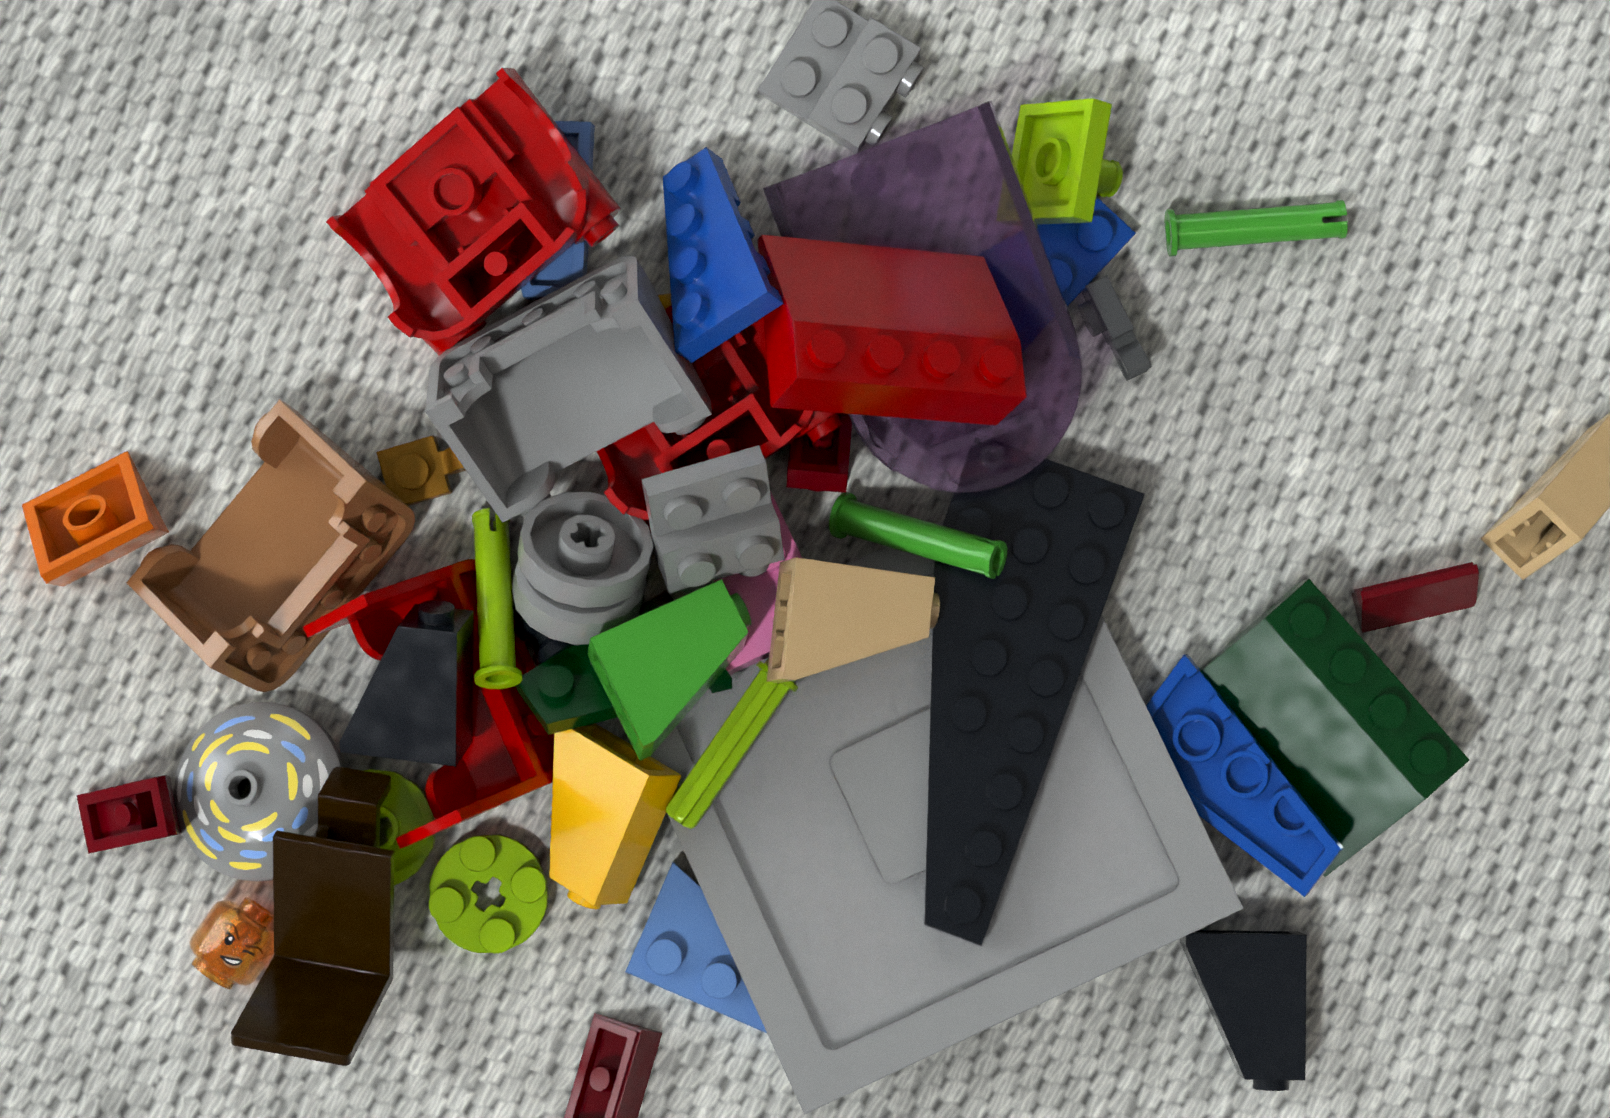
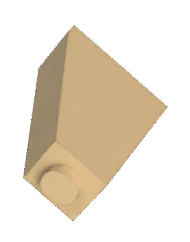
M1610 413L1588 428L1481 538L1522 580L1581 541L1609 509Z
M798 557L780 562L766 682L782 683L794 681L928 638L930 629H933L937 623L940 611L939 595L934 593L935 577Z

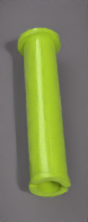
M490 508L478 510L472 515L480 670L474 674V681L476 685L486 689H506L520 684L523 680L522 671L516 668L509 533L510 519L502 523L495 513L493 531H491Z

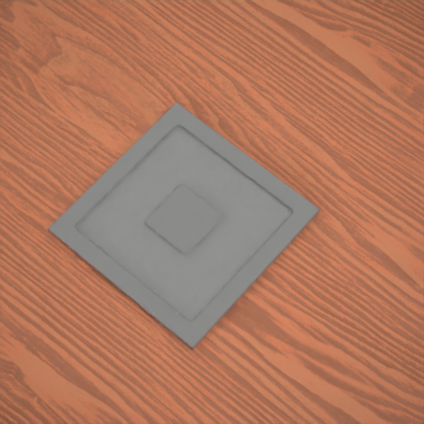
M944 519L936 524L943 525ZM885 546L847 565L934 577L935 560ZM1102 615L982 946L924 925L933 629H930L928 638L797 679L794 683L799 687L797 691L789 690L698 825L693 829H689L668 815L804 1115L1244 909ZM768 658L761 660V662L765 663ZM757 663L730 675L732 677L733 689L713 694L708 689L651 755L652 758L682 775L674 795L760 671L756 666Z

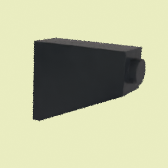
M442 600L425 601L413 606L398 625L340 740L341 753L457 766L472 744L474 610L456 609L452 603Z
M1197 930L1180 938L1181 946L1237 1073L1245 1080H1253V1089L1265 1091L1289 1090V1080H1305L1307 935L1299 931Z

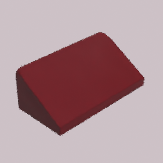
M1473 562L1354 589V593L1351 594L1360 630L1362 633L1474 607L1477 600L1479 579L1477 564L1473 565Z
M594 1013L564 1118H638L662 1032Z

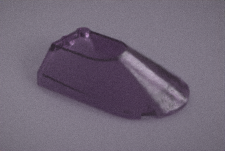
M992 101L985 102L957 115L828 165L763 188L782 237L982 256L986 260L1021 341L1027 397L996 426L848 414L863 443L885 466L913 481L929 486L931 489L955 493L977 492L1003 486L1022 477L1039 465L1055 449L1073 419L1081 393L1082 356L1080 344Z

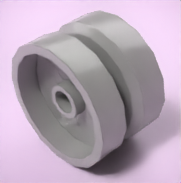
M564 492L542 500L526 514L520 532L517 552L519 559L515 568L512 586L516 610L531 628L550 639L573 645L589 644L591 637L638 617L643 604L647 583L646 577L654 546L649 526L641 518L628 514L623 515L610 503L605 495L593 492Z

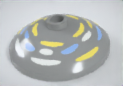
M273 702L241 704L218 714L208 721L187 746L178 766L174 788V801L179 826L195 854L211 868L232 878L247 881H272L273 836L276 830L316 837V831L318 830V794L333 768L344 767L342 757L333 739L309 715L298 709ZM248 778L251 782V792L246 798L241 799L238 794V786L243 779Z

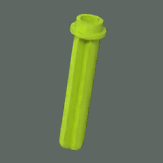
M769 657L765 663L758 661L756 666L760 671L666 806V813L686 828L693 829L698 825L789 690L796 692L799 688L794 684L796 680L782 683L766 682Z

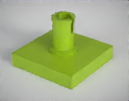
M1090 98L1020 105L1000 220L1019 225L1092 222L1096 195L1112 197L1118 191L1123 178V170L1119 162L1103 159L1112 104Z

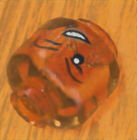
M245 897L240 905L229 900L217 902L189 941L190 948L196 956L192 961V965L210 980L229 990L232 989L235 983L244 986L252 984L274 955V930L269 926L274 919V915L248 897Z

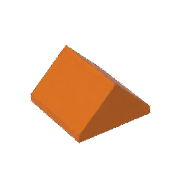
M128 451L22 504L40 576L46 584L64 587L169 533Z

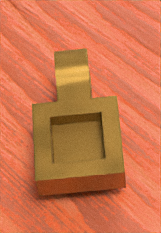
M434 435L376 452L386 487L408 506L451 494L452 490L448 476L466 471L450 447L440 451L437 438Z

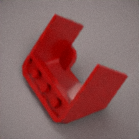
M475 559L463 560L368 592L303 626L307 638L350 624L356 640L363 651L370 657L381 660L398 625L415 604L430 600H442L452 603L456 609L474 610L472 744L456 767L444 765L430 773L426 781L425 791L435 820L395 838L400 849L553 782L554 734H547L518 693L516 686L506 689H486L475 684L474 674L480 670ZM514 631L516 668L520 669L523 675L535 668V665L525 643L520 641Z

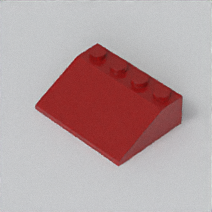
M762 234L757 239L758 253L765 258L770 273L767 275L769 283L779 291L784 303L764 316L771 408L996 426L1027 397L1021 341L984 257Z

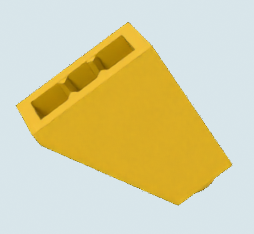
M596 723L554 733L549 878L569 890L567 893L569 899L589 909L597 910L601 908V905L628 903L666 814V806L672 799L682 775L651 756L639 761L631 744Z

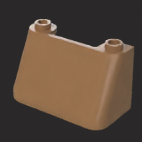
M280 399L268 413L259 419L254 428L251 441L252 450L264 463L191 551L175 544L156 548L143 558L140 567L126 582L211 669L260 692L275 690L297 671L329 632L326 631L307 638L303 626L359 597L405 542L415 523V513L405 502L297 410Z

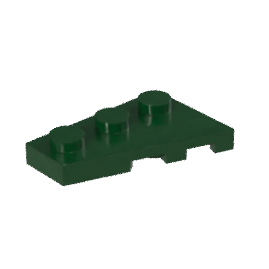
M666 590L642 604L639 616L674 600ZM589 644L573 645L523 674V680L520 684L516 685L518 693L548 735L618 717L587 655ZM726 669L709 688L712 694L733 689L732 677Z

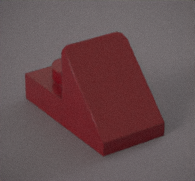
M838 413L837 415L843 424L815 443L811 441L807 434L799 439L796 438L790 443L787 488L808 489L816 492L846 493L853 414Z
M170 776L153 777L76 795L88 854L182 834Z

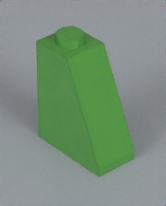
M722 579L590 638L587 655L639 761L650 757L744 648L749 633L747 627L752 624L751 618L738 593L730 595Z

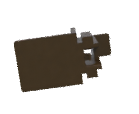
M335 767L318 794V830L316 831V837L276 830L273 836L274 957L231 1031L232 1045L347 1066L351 1063L393 980L395 851L380 848V807L391 789V776L345 767Z

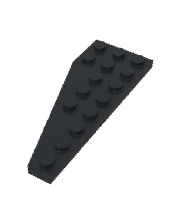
M978 434L975 435L943 526L991 540L1003 541L1007 545V558L999 576L996 575L995 579L935 561L934 593L939 595L940 611L937 623L933 628L924 925L982 946L1145 494Z

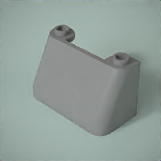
M627 255L606 263L444 351L433 362L429 370L425 412L503 523L519 514L526 516L539 502L550 498L551 494L549 492L554 486L556 472L652 422H655L663 433L675 432L678 435L690 433L698 428L705 421L706 417L712 415L711 399L693 364L675 352L673 325L647 274L635 256Z

